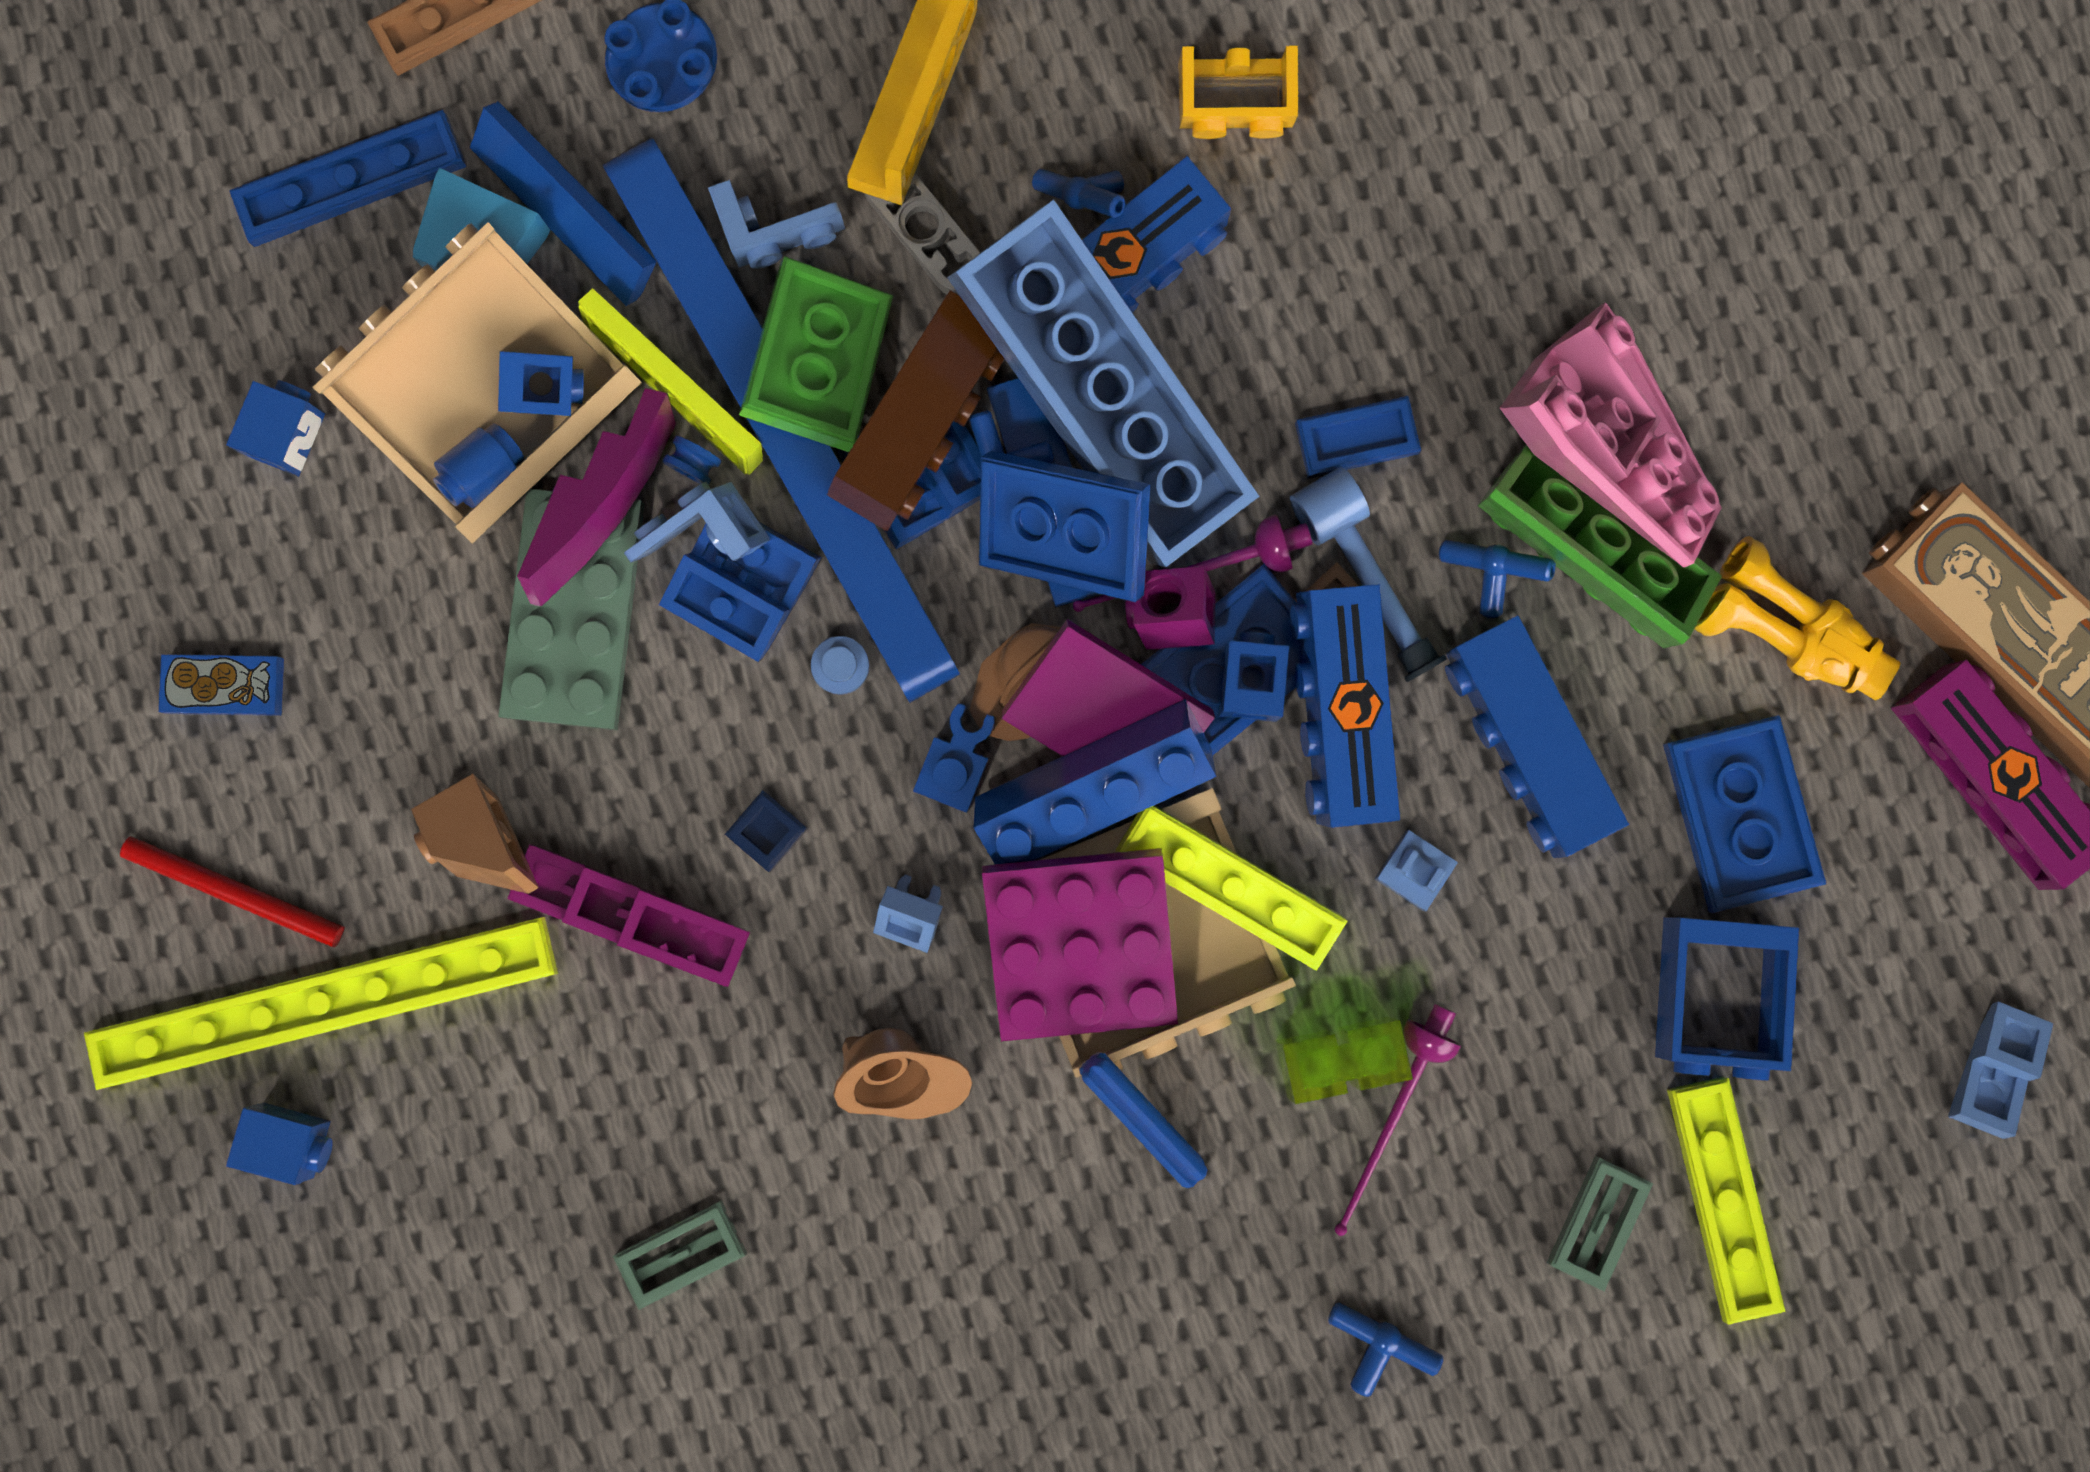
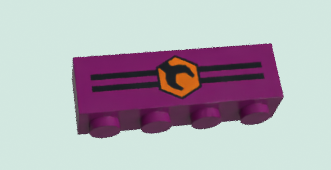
M1967 660L1942 666L1891 707L1892 711L2038 890H2064L2090 869V804L2083 802L2069 786L2070 777L2062 765L2056 760L2045 756L2031 739L2033 733L2027 722L2017 713L2008 711L1993 693L1995 685L1982 669L1971 665Z

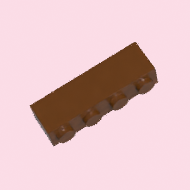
M950 290L838 469L827 492V496L885 531L889 530L897 515L906 520L909 519L925 492L924 488L916 484L925 468L930 469L934 473L938 471L954 444L945 438V435L953 422L963 427L965 426L981 399V396L973 392L974 387L981 376L991 382L1004 361L1002 354L962 298Z

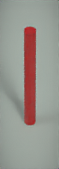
M128 837L121 847V858L335 948L338 945L345 927L135 837Z

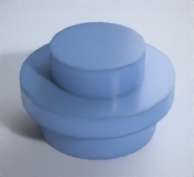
M844 636L831 637L823 641L815 649L811 659V672L817 684L825 691L837 695L848 694L857 690L865 682L869 673V659L866 651L857 641Z

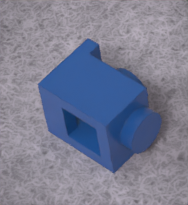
M500 351L498 411L571 416V404H583L584 369L573 368V356ZM537 372H544L552 379V388L545 395H537L529 387L531 376Z
M1254 632L1240 633L1239 641L1230 640L1225 649L1219 717L1277 722L1283 717L1289 646L1274 645V635ZM1250 667L1258 669L1263 677L1261 686L1257 688L1246 686L1242 681L1244 669Z

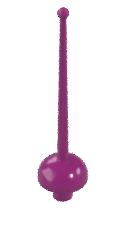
M1274 514L1266 517L1259 524L1255 534L1254 545L1187 567L1204 566L1206 571H1211L1260 557L1261 561L1268 568L1278 572H1285L1293 569L1289 552L1311 546L1313 543L1306 523L1282 530L1278 517ZM1100 595L1085 601L1077 600L1073 603V609L1076 612H1081L1085 607L1112 600L1115 597Z
M1434 1004L1425 1025L1407 1019L1403 1029L1404 1041L1416 1057L1341 1222L1335 1226V1233L1339 1236H1344L1347 1233L1346 1226L1427 1063L1447 1062L1458 1054L1462 1046L1446 1036L1456 1013L1439 1004Z

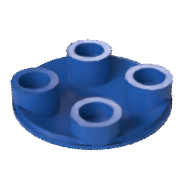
M665 0L663 3H654L640 7L622 20L610 24L605 32L604 39L607 46L605 67L609 81L622 99L638 109L650 112H668L682 108L703 93L714 75L717 64V47L714 36L706 22L698 14L690 10L687 4L681 0Z

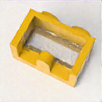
M1182 46L1178 63L1180 129H1192V136L1195 138L1217 139L1227 135L1226 128H1249L1250 137L1269 139L1282 136L1284 134L1283 128L1293 127L1298 117V46H1286L1282 58L1250 59V50L1247 48L1229 49L1225 59H1194V46Z

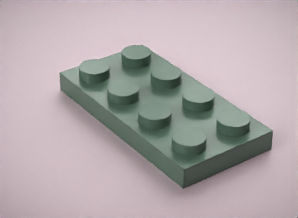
M529 489L525 497L498 717L618 730L638 560L630 563L624 552L639 542L634 532L642 526L645 504L641 500H635L620 524L585 566L543 606L530 604L517 575L553 491Z

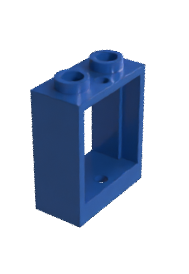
M1663 917L1655 1057L1673 1061V1072L1710 1076L1711 1065L1733 1066L1732 1077L1768 1081L1770 1070L1791 1071L1799 928ZM1688 943L1763 949L1758 1051L1682 1045Z

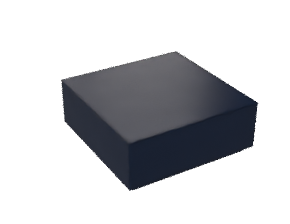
M762 790L725 835L766 871L771 872L808 828L766 791Z

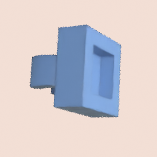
M1407 830L1382 866L1375 880L1422 911H1427L1458 862L1410 830Z
M904 875L898 881L896 889L887 886L879 905L873 933L928 953L943 906L938 904L941 889L933 885L929 897L926 899L908 893L912 877Z

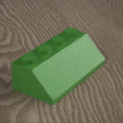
M1526 444L1499 475L1478 504V507L1489 514L1498 526L1511 531L1532 547L1540 557L1553 559L1556 567L1579 583L1588 595L1605 603L1626 619L1635 631L1648 636L1662 648L1682 645L1690 638L1722 578V575L1698 557L1693 564L1683 568L1536 457Z

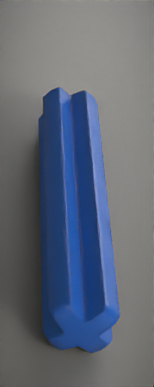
M1097 1052L1089 1060L1083 1062L1079 1069L1083 1082L1182 1187L1192 1188L1198 1181L1205 1178L1208 1170L1201 1156L1105 1053Z

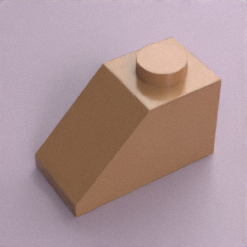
M474 774L469 775L411 809L420 830L414 834V840L418 849L430 864L439 862L457 877L527 894L539 888L499 798Z

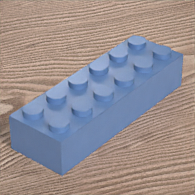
M1054 200L1038 209L947 277L1083 470L1151 484L1146 555L1150 564L1163 567L1169 566L1260 497Z

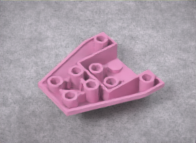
M1604 303L1533 360L1501 405L1500 410L1536 457L1685 568L1695 562L1722 507L1715 488L1703 473L1640 349L1636 345L1634 333L1630 325L1621 316H1615L1608 304Z

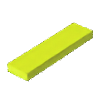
M592 288L578 301L582 321L591 332L653 390L667 393L671 407L744 474L750 475L763 461L762 444Z
M1155 805L1138 812L1115 849L1117 853L1162 848L1165 883L1316 971L1348 922L1342 915Z
M1720 1077L1667 1089L1722 1321L1729 1325L1786 1312L1729 1078Z

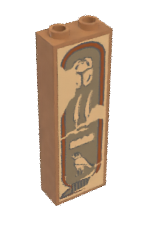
M1961 482L1941 492L1936 488H1932L1909 509L1908 513L1914 519L1901 533L1895 528L1873 546L1869 554L1875 560L1862 574L1955 662L1967 660L1971 665L1982 669L1995 685L1993 693L2007 710L2021 716L2030 726L2033 735L2090 788V601L1964 483Z

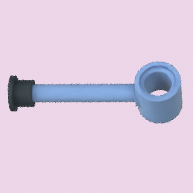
M1339 467L1290 496L1292 509L1299 522L1307 524L1312 542L1320 546L1326 541L1335 538L1362 585L1380 584L1382 617L1402 651L1397 656L1408 672V675L1404 677L1405 681L1409 682L1447 660L1445 654L1438 656L1428 637L1421 639L1357 531L1355 525L1368 518L1370 511L1361 489L1345 468Z

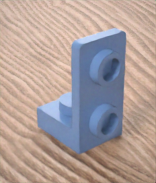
M730 180L708 187L738 267L748 264L753 269L770 266L782 258L781 252L800 245H803L805 249L820 248L835 240L836 232L845 229L836 202L760 229L749 196L737 198Z
M704 482L677 501L682 510L669 520L661 514L636 530L634 534L639 542L625 551L624 554L630 563L649 556L701 518L707 524L706 532L710 541L719 551L728 554L732 561L755 552L771 539L732 482L712 489L707 482Z

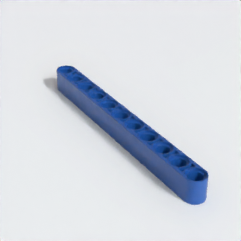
M651 137L604 163L602 166L741 407L762 333V327L660 149ZM747 418L908 701L911 703L960 675L954 661L876 525L827 496L833 478L841 466L831 447Z

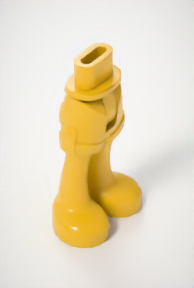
M1746 536L1735 545L1720 569L1722 579L1728 583L1716 587L1694 629L1704 636L1718 635L1728 628L1746 630L1762 638L1787 656L1786 663L1789 669L1805 680L1818 679L1831 685L1840 686L1847 693H1854L1858 690L1875 701L1879 700L1887 691L1901 664L1899 660L1882 651L1884 647L1883 641L1879 638H1873L1863 625L1854 619L1850 609L1846 608L1839 601L1827 599L1820 603L1784 579L1771 565L1768 550L1762 542ZM1738 588L1752 590L1780 606L1800 622V629L1772 615Z

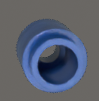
M492 423L485 430L480 427L476 428L436 460L434 466L438 475L433 478V481L443 496L454 506L464 502L467 506L475 508L516 469V466L524 460V455L511 436L499 425Z

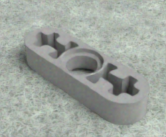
M916 173L905 197L907 201L903 203L895 215L890 211L897 209L898 204L863 193L869 204L936 286L945 294H948L951 290L959 295L945 277L948 272L947 262L937 249L943 245L948 235H951L954 240L946 242L947 250L956 261L962 262L966 258L971 260L980 252ZM913 192H916L919 195L910 198ZM928 212L934 215L939 222L936 233L932 237L923 240L909 235L906 230V224L913 214ZM936 250L932 258H928L925 255Z

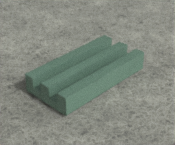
M1595 1156L1547 1263L1587 1284L1605 1291L1653 1183ZM1605 1175L1612 1176L1572 1263L1567 1259ZM1624 1183L1633 1188L1593 1273L1586 1269L1587 1264L1608 1222Z
M722 1200L613 1256L638 1310L747 1254L743 1243H740L736 1234L737 1231L733 1222H730L726 1214L727 1210ZM712 1219L714 1220L717 1229L637 1270L634 1269L631 1260ZM724 1240L728 1250L645 1292L641 1281Z

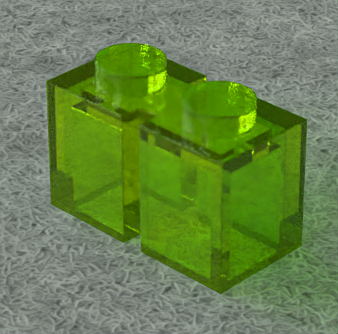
M1392 1017L1338 1027L1340 1039L1348 1042L1339 1045L1336 1034L1328 1030L1275 1041L1287 1097L1295 1105L1347 1094L1346 1081H1350L1351 1086L1362 1091L1413 1080L1400 1020Z

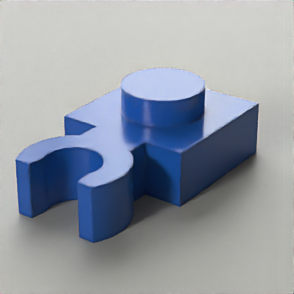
M959 703L950 715V728L953 733L951 742L934 737L913 792L967 813L990 759L974 751L979 742L986 740L992 734L995 727V717L987 714L982 728L977 732H970L962 724V718L966 712L967 705Z

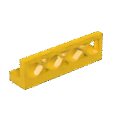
M917 0L847 175L848 188L901 206L903 205L977 12V0Z

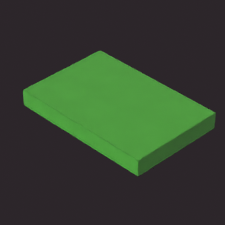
M784 256L778 270L739 415L850 452L858 439L893 295Z

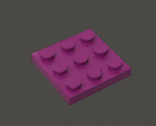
M1162 848L982 866V880L1001 1042L1178 1025Z

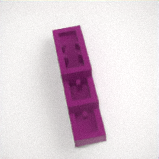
M645 388L626 435L602 432L583 480L564 475L559 476L517 575L530 604L543 606L585 566L629 511L652 475L676 425L667 393Z
M529 844L525 858L539 888L529 894L510 890L508 900L561 919L565 924L613 941L622 948L722 986H729L750 931L534 844Z

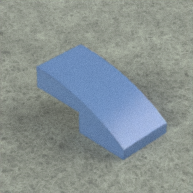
M1999 1001L1992 1003L1978 1030L1948 1117L2002 1139L2014 1137L2028 1081L2041 1078L2053 1023Z

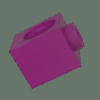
M1197 566L1146 571L1144 596L1136 602L1128 600L1125 602L1129 629H1136L1146 650L1215 644L1216 592L1205 567ZM1179 603V606L1174 611L1167 614H1159L1165 606Z

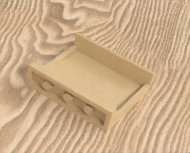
M489 222L479 231L472 223L462 229L445 246L452 256L436 271L427 263L402 287L409 297L393 312L385 304L376 310L358 328L366 337L348 353L340 345L315 368L323 378L313 386L319 394L323 393L456 524L455 527L472 544L642 383L496 233ZM500 351L573 356V368L584 369L583 404H571V416L498 411ZM537 372L531 376L529 387L533 393L545 395L552 388V379L544 372ZM492 423L499 425L519 446L524 455V460L475 508L467 506L464 502L454 506L443 496L433 481V478L438 475L434 462L476 428L480 427L485 430Z
M1213 788L1162 809L1236 853L1219 813L1222 809ZM1132 822L1040 860L1116 853L1115 849ZM1165 883L1178 1025L1059 1036L1075 1077L1082 1076L1079 1071L1081 1065L1097 1052L1105 1053L1122 1070L1123 1066L1120 1059L1142 1051L1145 1059L1166 1053L1178 1046L1174 1038L1175 1036L1194 1028L1197 1029L1200 1037L1216 1032L1232 1024L1229 1017L1230 1013L1249 1005L1253 1013L1257 1014L1284 1003L1286 998L1283 991L1296 985L1293 978L1288 976L1277 948Z

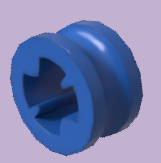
M675 436L673 440L676 448L675 452L672 455H665L662 462L699 484L707 482L709 485L712 481L709 478V471L713 467L719 468L722 462L721 459L703 447L683 437Z

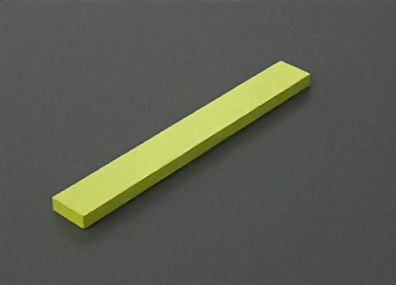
M540 917L84 1032L95 1088L99 1090L558 974L546 919L545 917Z

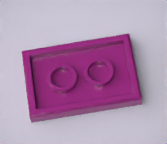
M1068 619L1002 710V720L1062 756L1184 699L1187 700L1203 733L1215 719L1213 709Z

